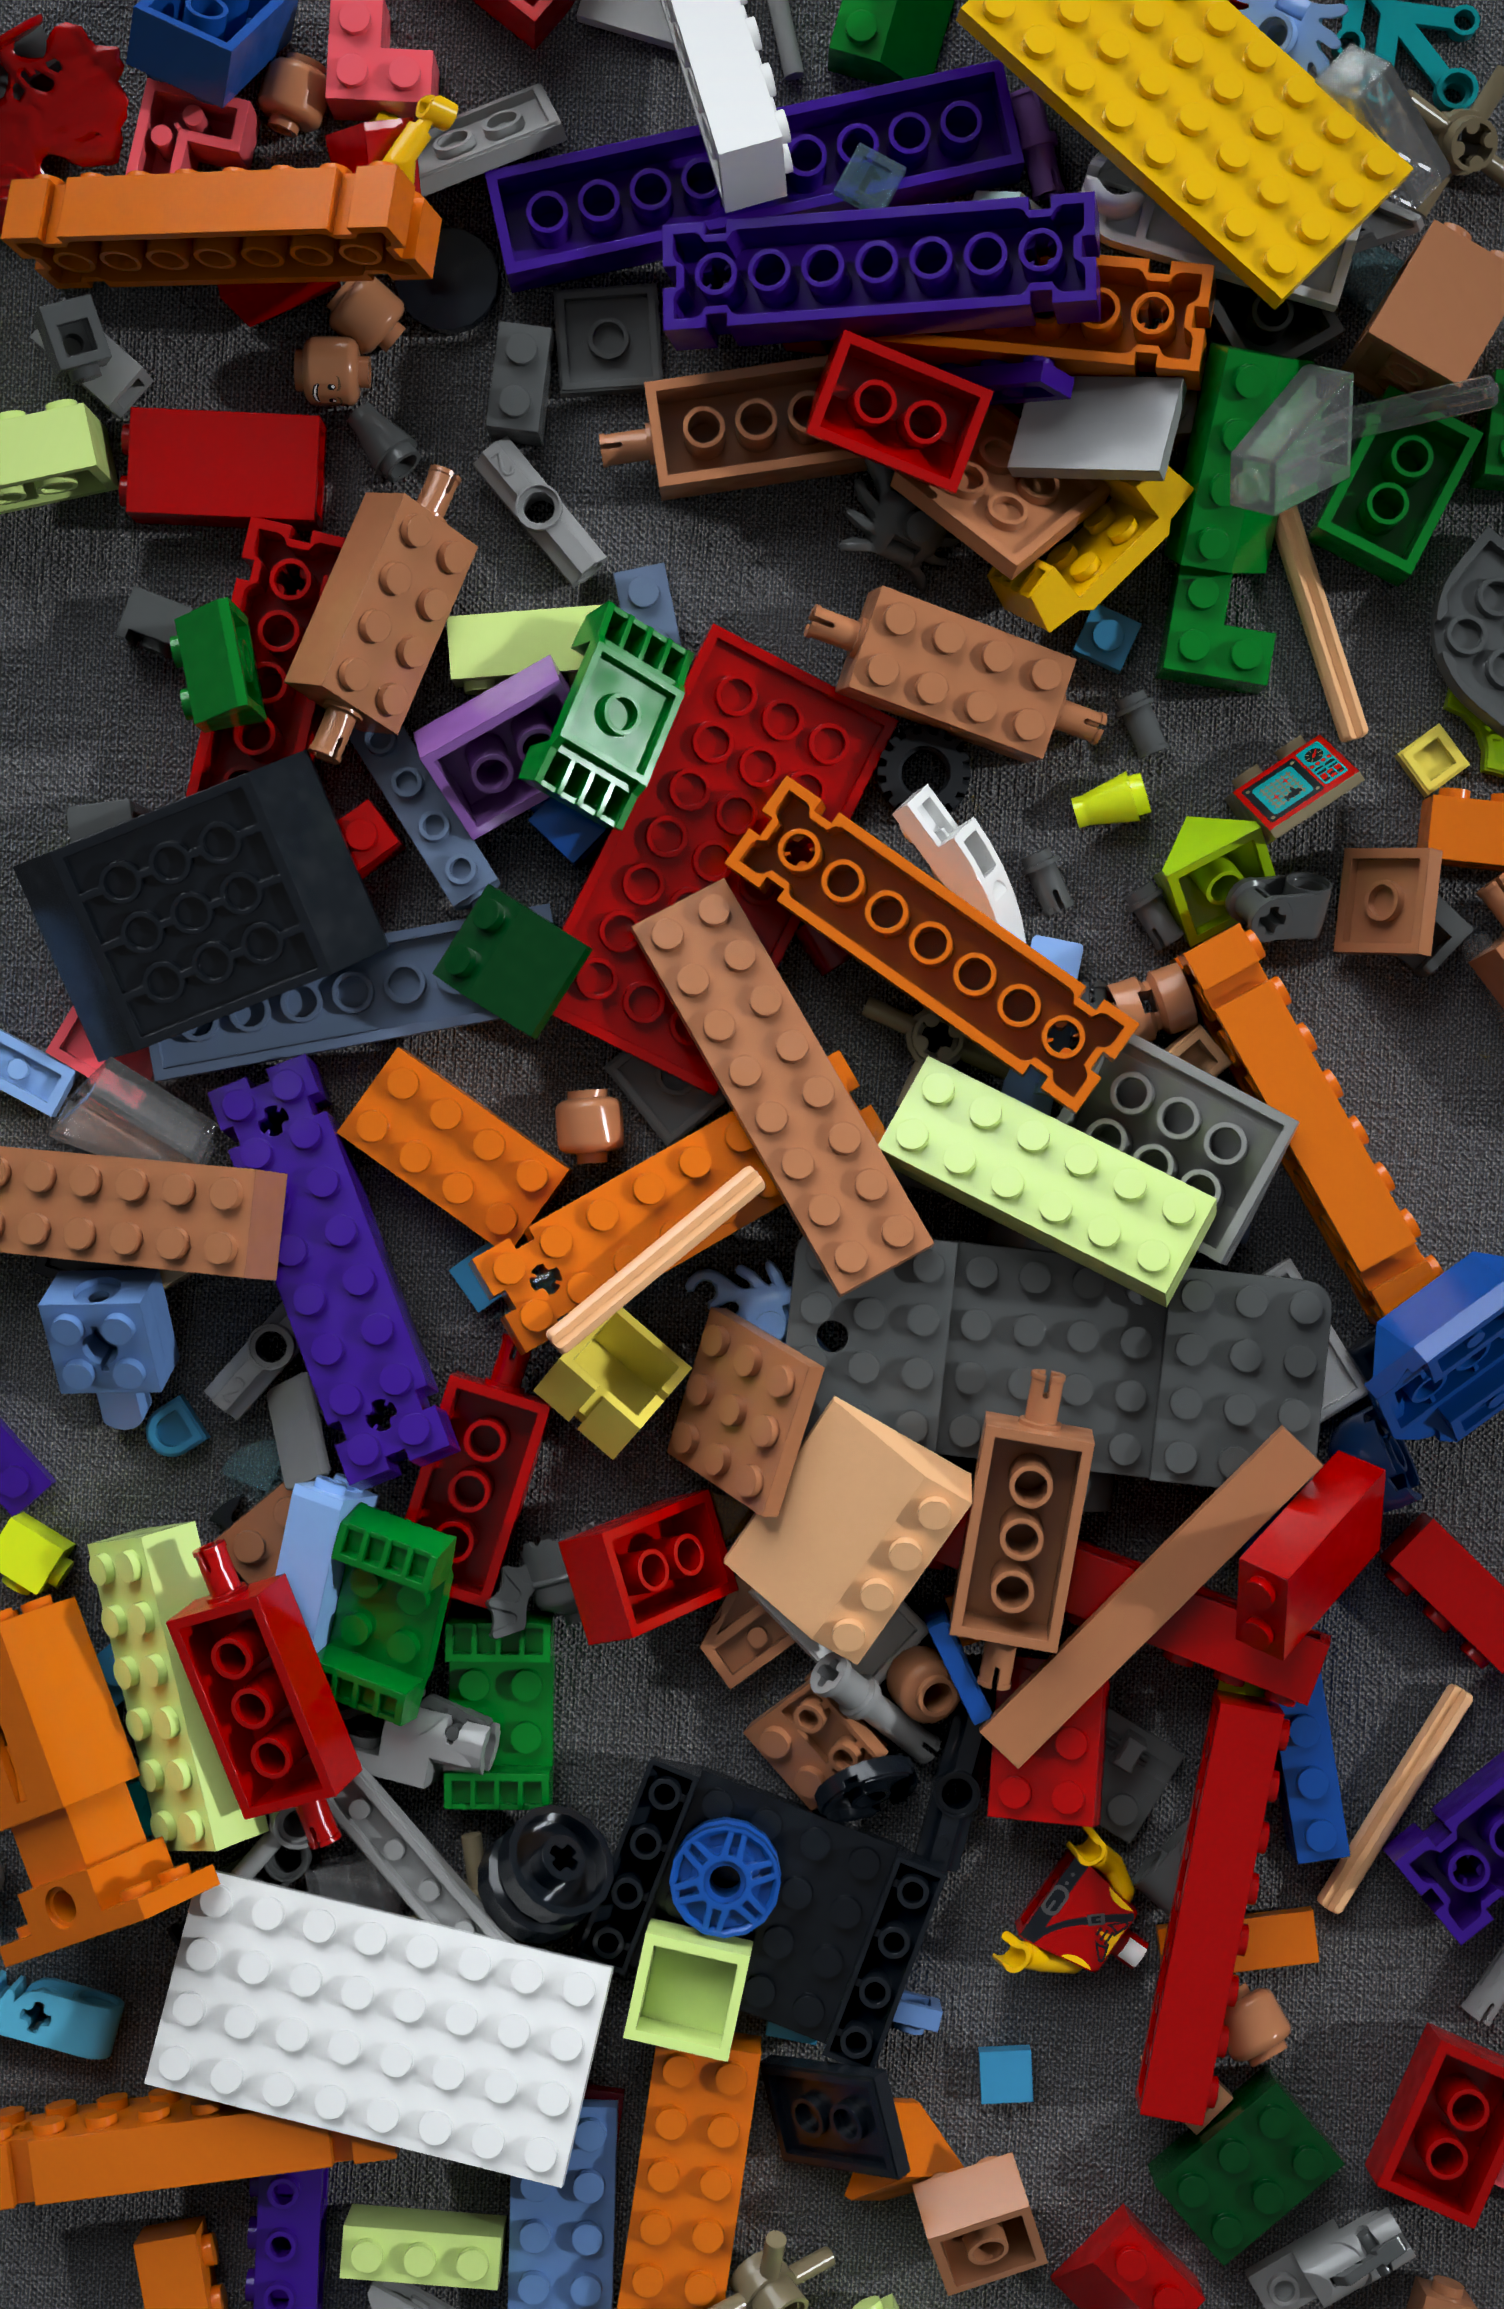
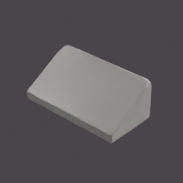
M304 1372L271 1388L266 1396L284 1485L289 1491H293L295 1483L315 1481L317 1475L328 1477L331 1471L313 1384L308 1372Z

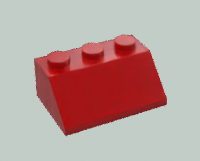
M844 330L833 342L815 391L805 434L954 495L958 490L994 391Z

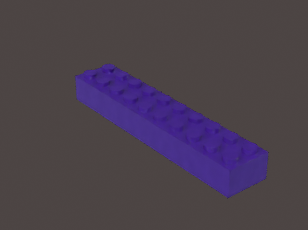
M993 60L776 108V110H784L791 134V142L787 144L794 171L785 174L787 196L725 213L699 125L485 172L511 291L515 293L662 261L663 224L705 221L711 234L726 233V220L919 205L975 193L976 190L984 191L1019 183L1024 166V157L1004 65L1000 60ZM870 166L876 169V173L881 178V181L879 183L871 180L862 198H859L855 194Z

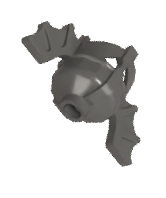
M589 1522V1525L582 1527L581 1532L596 1527L595 1522ZM577 1529L563 1532L559 1540H552L550 1533L537 1536V1546L533 1542L523 1544V1552H520L523 1561L521 1567H511L508 1565L501 1567L502 1580L500 1588L493 1597L485 1602L492 1618L491 1631L489 1633L491 1639H498L524 1630L526 1627L527 1604L532 1593L539 1609L545 1612L564 1615L566 1625L582 1622L558 1544L559 1541L581 1532H578Z

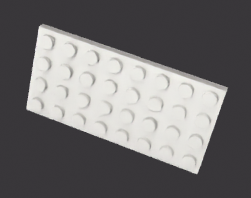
M218 1870L215 1871L220 1885L191 1898L144 2084L559 2188L564 2186L614 1966Z

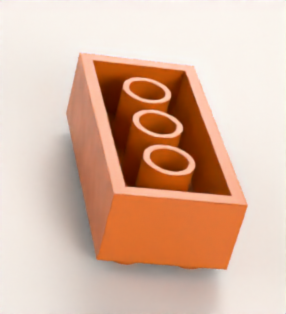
M400 1047L396 1048L336 1132L494 1246L510 1238L517 1249L526 1237L523 1232L529 1226L536 1223L573 1171L568 1165L406 1049Z

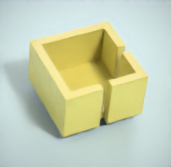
M622 1307L568 1353H564L533 1391L568 1422L574 1416L582 1423L577 1429L608 1457L614 1460L685 1378L692 1367Z

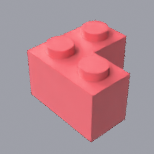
M330 0L325 98L334 120L370 121L380 111H385L400 118L413 117L414 122H416L418 119L416 117L418 101L425 95L439 96L440 71L433 50L390 48L391 17L385 0Z
M147 78L125 175L134 170L145 171L150 174L174 173L178 169L197 171L199 162L224 168L239 167L250 170L261 125L251 101L234 97L226 106L220 108L216 105L203 103L197 100L194 95L171 84Z

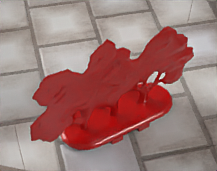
M38 14L0 35V64L8 73L7 89L4 96L0 99V234L2 233L11 179H34L36 175L45 174L40 167L42 160L48 154L65 158L68 162L81 167L112 166L119 161L123 143L121 127L127 119L129 98L118 82L125 66L120 59L119 48L95 45L87 36L82 26L64 22L55 26L47 38L44 57L26 58L16 55L14 53V44L42 24V14ZM56 59L60 62L62 69L59 72L53 71L48 68L46 62ZM35 70L46 75L54 81L53 89L44 92L32 88L21 76L22 71H26L29 78L36 74ZM15 83H18L24 90L20 100L14 98L13 86Z

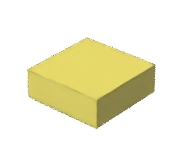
M1440 723L1394 756L1424 798L1470 766Z

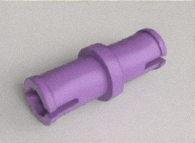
M1029 87L1016 90L1010 94L1031 185L1032 200L1051 199L1052 194H1063L1065 192L1054 147L1058 145L1056 132L1050 131L1043 99Z

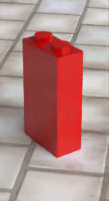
M131 407L130 423H123L121 431L122 452L124 455H128L127 475H121L119 480L121 507H126V513L136 523L248 528L250 517L254 516L292 525L295 530L322 531L327 427L319 415Z
M1338 1450L1239 1558L1236 1640L1282 1661L1287 1658L1380 1550L1386 1469Z

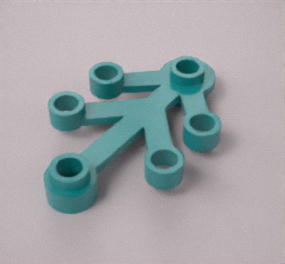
M1344 0V4L1348 6L1349 11L1342 17L1341 28L1336 35L1340 40L1345 38L1353 40L1357 45V50L1347 52L1341 47L1339 49H1331L1333 57L1342 64H1351L1357 61L1365 48L1366 39L1360 30L1366 0ZM1367 0L1379 15L1372 72H1370L1363 85L1365 99L1371 104L1383 105L1392 98L1397 88L1394 66L1399 41L1434 87L1432 98L1435 107L1440 112L1463 108L1469 109L1479 92V85L1475 75L1461 67L1449 69L1418 27L1446 31L1448 37L1453 41L1465 42L1473 37L1480 25L1478 11L1473 6L1467 4L1449 8L1397 0ZM1459 16L1467 18L1471 28L1468 30L1459 29L1455 25L1454 18ZM1380 79L1386 82L1388 92L1377 93L1372 87V81ZM1454 89L1458 91L1461 96V102L1452 103L1448 101L1445 97V90Z

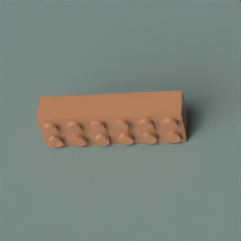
M0 1146V1253L276 1281L288 1174L248 1168Z

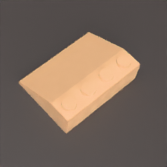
M834 1396L800 1445L778 1517H761L755 1512L724 1557L723 1563L810 1639L858 1665L971 1506L972 1474Z

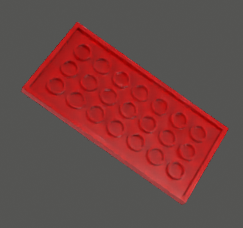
M713 623L690 666L684 683L685 695L649 783L637 798L623 830L609 831L561 928L593 950L552 1016L715 1096L719 1086L631 933V926L725 878L777 969L801 920L778 903L777 899L783 892L781 889L772 884L767 893L763 894L732 872L726 866L725 861L749 828L761 835L770 820L767 819L762 809L786 775L823 801L826 810L821 815L823 818L832 823L840 812L848 819H851L898 720L868 704L835 693L836 688ZM808 843L804 848H799L796 845L791 848L790 853L795 861L790 862V864L796 866L800 861L809 863L814 857L809 849L814 847V845Z

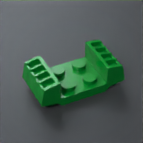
M608 601L585 617L571 646V649L583 655L584 658L550 739L529 746L518 778L605 829L622 831L637 798L649 783L685 695L684 683L694 653L673 642L672 639L654 630L653 627L644 624L632 614H628L611 601Z
M360 1502L341 1521L331 1558L346 1565L330 1641L327 1646L317 1653L335 1701L387 1720L398 1726H403L417 1718L426 1682L433 1670L454 1577L452 1564L457 1540L456 1536L444 1534L431 1527L414 1523L407 1518L403 1519L387 1511L373 1508L363 1502Z
M450 1610L445 1628V1662H449V1700L491 1717L493 1722L500 1724L501 1734L496 1757L489 1772L484 1771L483 1775L471 1772H444V1809L531 1810L550 1804L553 1805L554 1613L526 1611V1627L524 1630L498 1639H491L489 1637L492 1625L490 1611Z

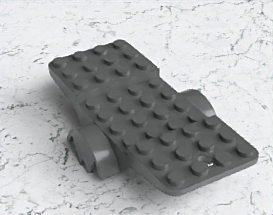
M988 1217L985 1244L932 1239L934 1241L932 1248L839 1298L805 1237L803 1236L798 1243L795 1253L786 1344L825 1367L802 1441H804L831 1399L836 1396L936 1454L962 1457L961 1468L972 1474L973 1487L985 1412L990 1411L1013 1416L1025 1415L1032 1378L1030 1376L1031 1370L1046 1369L1045 1375L1047 1377L1044 1392L1048 1391L1051 1370L1066 1375L1057 1421L1061 1424L1093 1430L1095 1446L1083 1512L1111 1511L1115 1474L1145 1477L1154 1481L1219 1488L1281 1425L1317 1457L1332 1317L1331 1298L1327 1291L1317 1283L1302 1279L1188 1267L1166 1308ZM827 1321L840 1322L848 1332L847 1344L839 1351L830 1352L824 1350L817 1341L818 1328ZM1313 1476L1295 1494L1299 1493L1313 1479Z

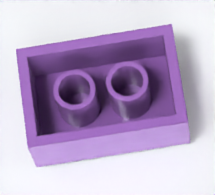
M551 655L546 656L413 732L420 760L472 840L477 839L550 797L518 777L529 746L550 739L571 689Z

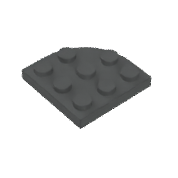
M1488 526L1443 581L1433 604L1430 634L1436 664L1451 692L1471 713L1504 739V538Z

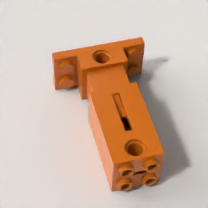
M51 1594L21 1605L23 1613L19 1615L17 1609L13 1610L12 1607L0 1611V1832L11 1828L32 1885L31 1889L18 1894L27 1924L16 1928L18 1939L0 1946V1954L5 1968L146 1920L220 1885L213 1864L191 1871L188 1862L174 1867L163 1836L147 1841L126 1781L141 1775L75 1596L56 1603L53 1602Z

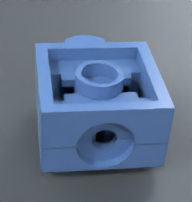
M160 1270L59 1271L39 1302L38 1308L61 1394L96 1393L100 1413L106 1425L120 1430L134 1429L143 1422L152 1404L150 1393L162 1392L180 1358Z

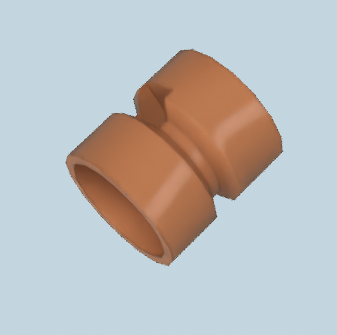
M1177 962L1147 972L1146 980L1143 982L1134 976L1105 986L1108 1002L1138 1022L1140 1025L1134 1034L1148 1042L1156 1039L1159 1030L1172 1035L1198 1025L1194 1000L1185 975ZM1145 1000H1149L1152 1012L1145 1014L1141 1003Z

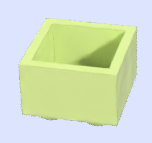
M651 1918L645 1933L623 2038L728 2062L753 1941L738 1937L720 1938L702 1934L694 1927Z

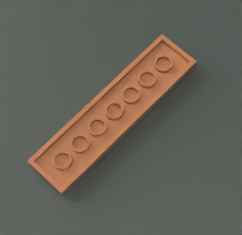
M725 878L631 926V933L837 1296L840 1298L932 1248L934 1241Z

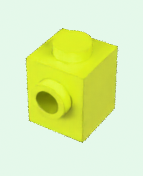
M23 1511L11 1517L0 1534V1573L4 1575L1 1580L7 1587L23 1595H29L30 1592L38 1595L47 1590L51 1585L58 1588L74 1565V1561L68 1557L76 1544Z

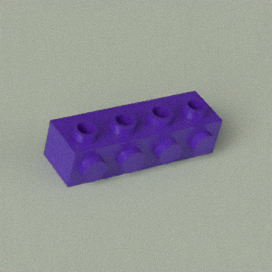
M329 2168L250 2178V2197H258L257 2216H251L248 2225L247 2247L248 2249H256L255 2268H249L247 2272L245 2300L253 2302V2309H323Z

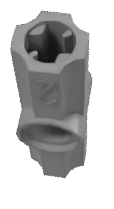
M508 436L492 443L473 463V467L518 520L524 533L536 542L573 588L586 582L608 560L603 551L562 503L557 491L543 480ZM545 501L554 506L552 517L544 523L531 522L527 518L528 509L536 502Z
M283 1301L261 1326L252 1331L245 1345L204 1390L212 1402L237 1421L243 1417L279 1374L295 1361L300 1352ZM271 1331L281 1334L286 1341V1353L279 1361L267 1359L261 1350L263 1337Z

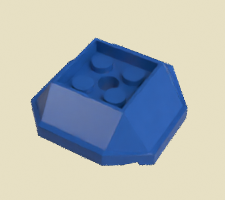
M1471 1252L1376 1322L1373 1378L1366 1382L1364 1386L1381 1424L1394 1439L1421 1440L1436 1436L1439 1441L1458 1442L1504 1409V1256Z

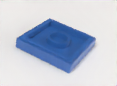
M938 1605L924 1612L923 1615L928 1632L972 1723L975 1726L990 1719L992 1711L982 1687L977 1683V1677L957 1636L949 1635L950 1621L944 1608H940Z

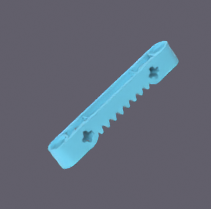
M0 1970V2035L87 2059L100 2060L111 2056L124 2009V2001L121 1998L104 1991L57 1978L44 1977L34 1981L27 1987L26 1976L21 1975L10 1986L7 1984L6 1971ZM37 2002L44 2004V2013L48 2015L47 2018L40 2016V2007L35 2005Z

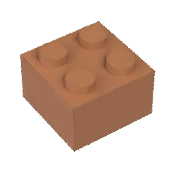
M1013 2152L1001 2156H988L974 2165L950 2173H936L927 2180L912 2185L926 2237L948 2296L1048 2264Z

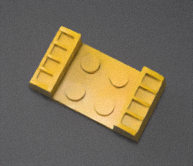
M1169 466L1164 481L1101 480L1112 488L1109 493L1111 499L1086 518L1084 526L1069 541L1056 546L1049 553L1046 563L1037 559L1012 580L994 566L991 568L987 577L1003 608L1025 619L1027 622L1045 629L1049 633L1079 610H1094L1169 535L1172 517L1191 495L1194 488Z

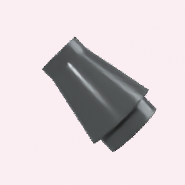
M371 403L360 405L350 414L347 424L355 432L378 476H385L388 481L395 482L413 471L421 458V454L416 449L417 442L414 438L379 413Z

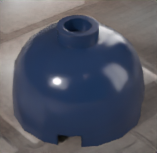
M1373 1405L1354 1413L1338 1425L1331 1435L1328 1446L1329 1459L1340 1450L1386 1469L1383 1513L1405 1507L1422 1499V1494L1411 1490L1421 1484L1413 1459L1404 1440L1394 1439L1387 1433Z

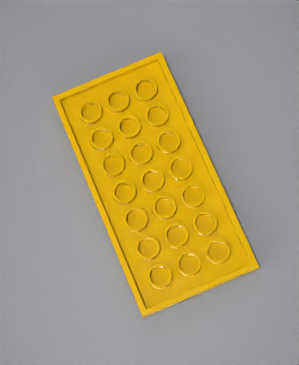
M968 0L960 8L956 21L1274 310L1406 181L1414 169L1228 0Z

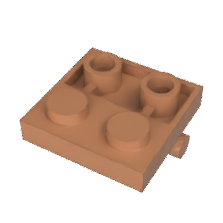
M813 1670L805 1676L804 1680L806 1682L753 1720L743 1732L811 1811L818 1807L814 1797L817 1788L829 1777L862 1761L886 1756L889 1752L886 1749L888 1744L865 1720L848 1719L840 1712L838 1703L832 1698L820 1697L814 1693L810 1687V1677Z

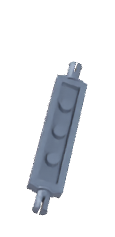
M403 725L398 735L364 732L353 728L349 739L455 910L474 907L488 883L496 888L501 883L419 758L418 750Z

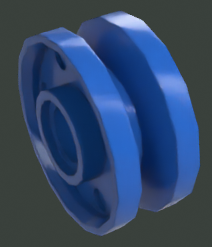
M730 1817L704 1821L689 1831L675 1850L669 1879L673 1904L684 1921L702 1934L720 1938L746 1935L763 1924L777 1904L781 1884V1869L777 1850L767 1835L748 1821ZM720 1866H730L738 1872L740 1881L731 1888H721L713 1882L711 1873Z

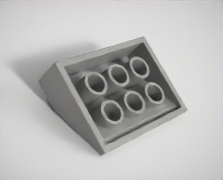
M1133 1034L1113 1063L1104 1056H1101L1092 1068V1071L1098 1074L1101 1080L1075 1115L1063 1107L1057 1120L1217 1198V1215L1197 1251L1220 1264L1227 1265L1250 1225L1300 1122Z

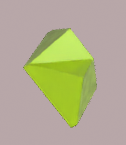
M1186 816L1162 871L1155 874L1153 878L1158 888L1161 887L1163 889L1162 896L1180 929H1183L1185 933L1183 936L1186 942L1192 947L1238 923L1228 915L1225 908V899L1235 883L1247 877L1276 875L1261 826L1257 821Z

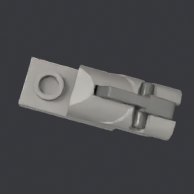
M432 1693L422 1700L416 1719L403 1726H398L385 1720L382 1737L380 1733L369 1729H353L348 1734L359 1761L371 1776L425 1789L441 1778L444 1771L471 1772L483 1775L484 1771L489 1772L496 1757L501 1731L500 1724L493 1722L491 1717Z
M1388 2207L1380 2211L1368 2212L1342 2228H1339L1333 2218L1245 2269L1244 2272L1265 2309H1299L1317 2297L1323 2308H1326L1355 2290L1388 2275L1391 2271L1416 2258V2255Z

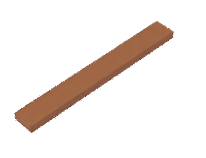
M1281 1425L1058 1648L1057 1654L1053 1653L991 1715V1718L979 1727V1732L1019 1769L1323 1466L1321 1461Z

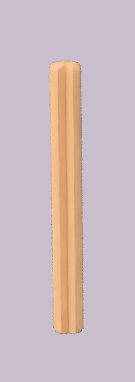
M1288 490L1284 492L1274 537L1339 740L1341 742H1350L1368 734V726L1294 494Z
M751 1166L743 1168L547 1331L546 1336L554 1348L561 1354L568 1353L765 1189L766 1184L759 1173Z
M1449 1684L1350 1842V1856L1339 1860L1317 1896V1901L1330 1912L1340 1914L1344 1911L1473 1702V1696L1456 1684Z

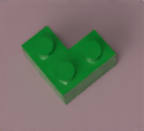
M1184 565L1178 567L1172 576L1155 678L1251 695H1258L1267 687L1276 633L1224 625L1233 573Z

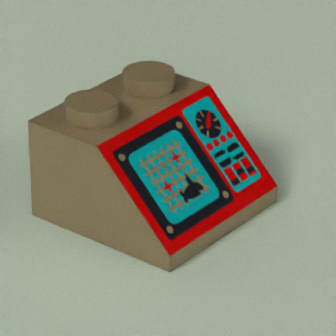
M1320 734L1307 743L1302 735H1299L1274 752L1280 760L1264 772L1256 764L1233 779L1231 782L1236 790L1224 799L1238 820L1257 821L1261 826L1266 845H1268L1365 781L1360 771Z

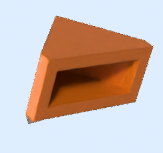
M893 2098L911 2171L899 2180L853 2172L844 2195L851 2201H884L914 2193L913 2184L925 2181L936 2173H950L964 2168L921 2103L913 2098Z

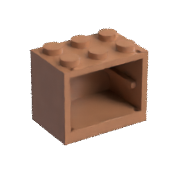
M1434 219L1399 269L1337 375L1378 399L1386 388L1391 385L1441 411L1462 388L1504 317V252L1499 250L1488 251L1471 241V235L1461 226L1450 222L1442 224Z

